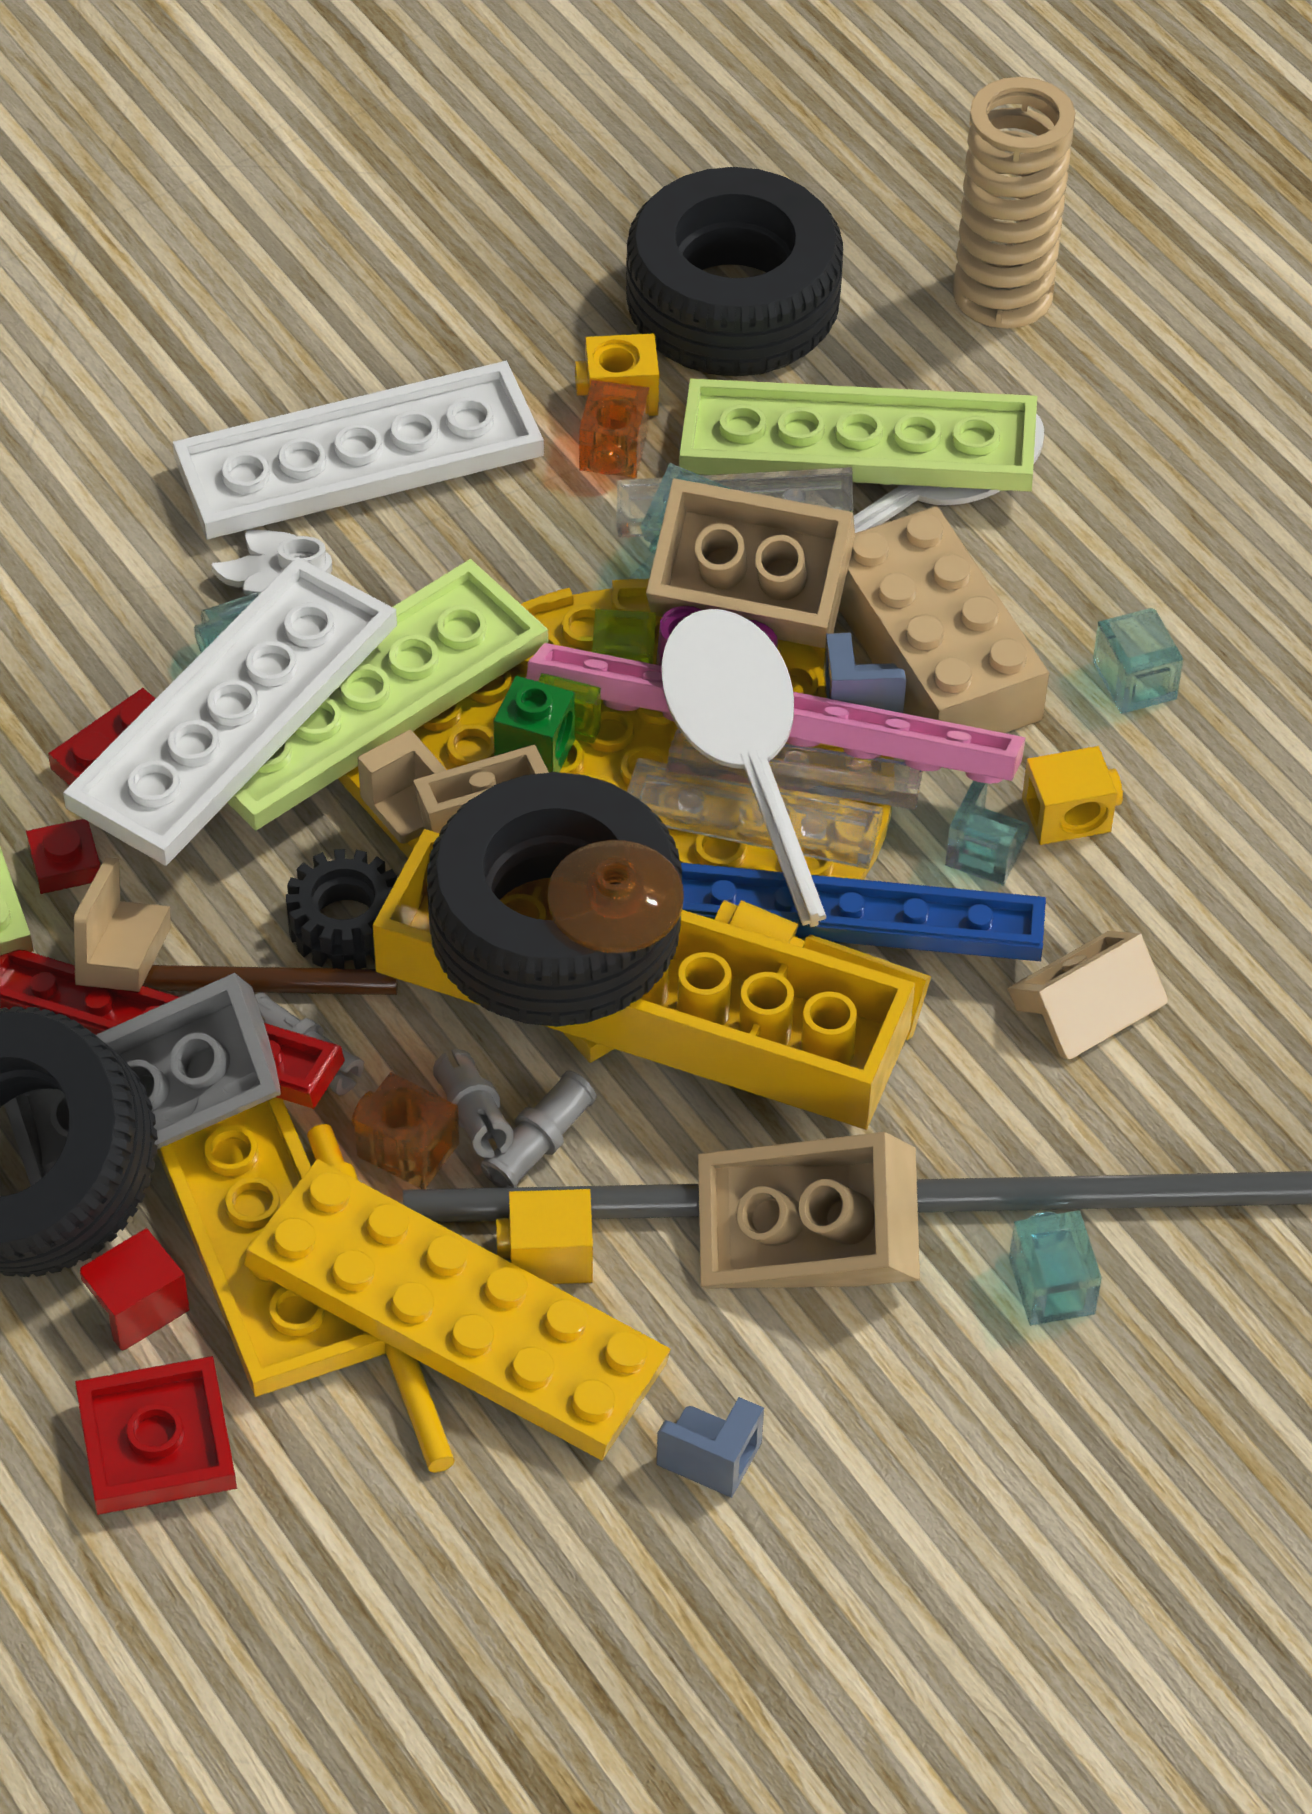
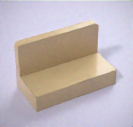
M105 857L74 915L75 985L139 992L171 929L170 906L120 901V863L118 858Z
M1118 931L1105 932L1007 988L1017 1011L1043 1015L1059 1056L1067 1059H1072L1163 1007L1168 1001L1142 934Z

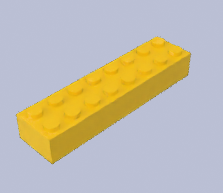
M424 829L373 923L376 972L477 1004L470 1000L468 996L462 994L457 985L447 978V974L443 972L440 962L434 954V948H432L428 912L427 869L428 863H430V852L433 849L436 838L439 837V833ZM544 878L530 881L514 888L503 896L500 901L512 910L528 917L542 920H566L588 914L604 905L610 898L597 888L581 881L567 878ZM681 909V926L676 953L673 959L670 960V965L667 971L663 973V977L654 984V987L648 993L625 1009L588 1023L545 1027L867 1130L910 1031L915 982Z

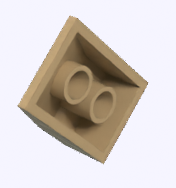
M887 1132L698 1154L701 1287L706 1289L861 1287L920 1280L916 1147Z

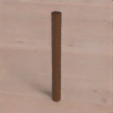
M152 965L142 985L158 991H195L236 973L253 988L254 993L397 995L398 979L378 973L376 969Z

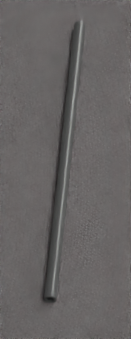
M1312 1171L917 1179L918 1213L1312 1204ZM699 1184L403 1190V1205L436 1223L496 1221V1219L510 1218L509 1191L590 1189L592 1219L699 1217Z

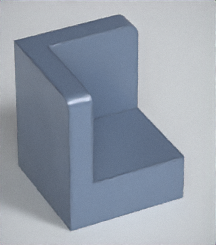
M851 633L826 634L823 670L826 698L903 713L906 690L905 670L898 668L893 663L855 665Z
M738 1397L727 1419L723 1420L696 1407L687 1406L676 1424L665 1420L657 1433V1465L732 1498L762 1444L764 1407Z

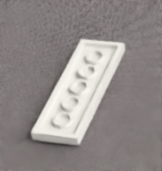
M506 360L173 441V450L178 469L206 540L541 457L544 456V439Z
M297 556L63 792L65 808L167 866L397 626L396 609Z

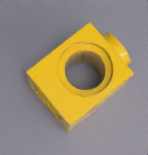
M654 333L585 337V361H575V386L577 396L587 395L589 419L658 415L659 368Z
M1094 746L1028 758L1022 800L1039 845L1111 832L1115 806L1122 804L1123 790L1117 770L1115 768H1107L1100 747Z

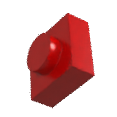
M79 819L26 831L28 847L40 894L92 883L101 866L90 824L87 820Z

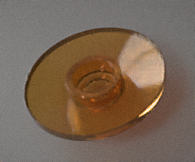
M600 841L575 850L559 863L551 876L548 886V907L557 927L575 943L599 952L626 953L653 945L673 929L680 918L683 908V884L672 863L656 850L631 841ZM618 882V883H622V884H610V883Z

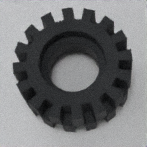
M335 849V860L327 861L323 852L313 856L314 869L303 862L297 868V879L291 877L287 885L286 905L292 943L296 942L297 951L303 957L312 953V963L317 966L323 967L327 958L332 959L333 968H344V961L347 960L354 961L355 969L366 968L367 955H370L375 961L373 923L397 880V875L393 869L386 871L385 861L377 856L368 864L367 852L356 850L354 859H346L345 849ZM340 900H354L369 907L365 913L358 917L342 920L327 917L320 912L328 904Z

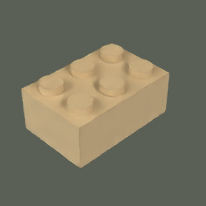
M673 478L646 591L651 614L663 617L667 611L679 606H694L701 610H726L746 619L764 623L774 631L778 640L825 648L826 634L834 633L855 539L853 512Z

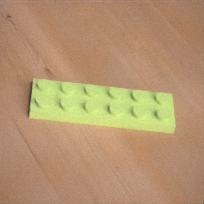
M690 378L679 454V470L681 474L708 476L720 475L1032 492L1037 396Z
M472 559L467 560L393 606L396 609L397 626L227 803L257 831L358 766V757L410 729L412 731L416 730L534 655L544 643H548V629Z

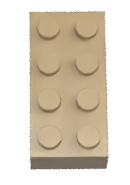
M938 506L855 533L839 611L873 664L893 663L898 668L905 670V714L1001 733H1007L1043 720L1049 671Z

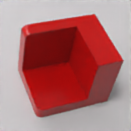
M147 1228L80 1268L82 1282L109 1314L113 1341L122 1351L190 1311L185 1274Z

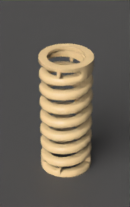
M1011 77L991 82L978 91L971 104L970 128L967 139L969 149L965 160L967 172L963 182L965 195L962 198L961 204L962 218L958 233L960 240L958 241L956 253L958 263L956 264L953 295L957 306L965 315L975 322L989 327L1008 329L1034 323L1047 313L1053 301L1057 269L1056 260L1060 245L1059 237L1061 235L1065 191L1068 180L1067 170L1070 163V146L1072 144L1076 112L1073 102L1064 91L1040 79ZM1005 104H1022V108H999L992 110L997 106ZM1028 106H1031V107H1033V108H1035V109L1041 111V112L1044 113L1046 116H1044V115H1042V114H1040V113H1037V112H1035V111H1033V110H1028ZM1018 128L1027 130L1038 136H1034L1032 134L1019 131H1000V129ZM1000 174H1013L1022 177H1008ZM997 197H1012L1020 200L1001 199ZM994 219L1017 221V223H1011L1007 221H996ZM992 241H995V242H999V243H1007V245H1005V244H995V243H991V242H992ZM982 284L988 285V286H992V287H998V288H1013V287H1019V288L1010 289V290H996V289H992V288L985 287V286H983Z

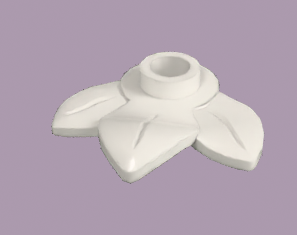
M246 530V545L250 555L236 560L212 563V572L219 580L226 585L238 588L243 587L244 594L249 596H258L297 556L329 574L332 572V559L326 552L322 541L313 537L295 536L290 533L269 530Z

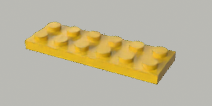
M274 1097L157 1149L158 1156L255 1397L385 1354V1342L244 1266L248 1247L311 1167L282 1099Z
M319 1159L310 1167L246 1251L244 1266L601 1461H603L666 1366L671 1348Z

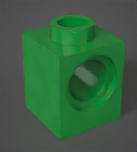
M515 676L493 721L494 756L535 745L548 772H560L575 741V692Z

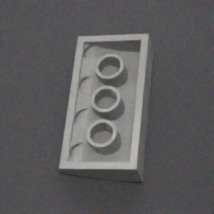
M236 973L96 1035L129 1064L131 1070L140 1078V1083L144 1085L147 1092L146 1097L150 1099L153 1106L151 1112L155 1114L156 1124L154 1128L157 1130L158 1139L155 1141V1145L158 1146L157 1149L281 1095L271 1045L253 988ZM59 1089L29 1091L4 1104L31 1186L44 1177L54 1166L67 1139L69 1110L65 1095Z

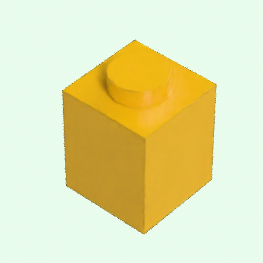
M590 1189L509 1191L510 1218L496 1219L497 1255L503 1259H511V1263L550 1284L593 1283Z

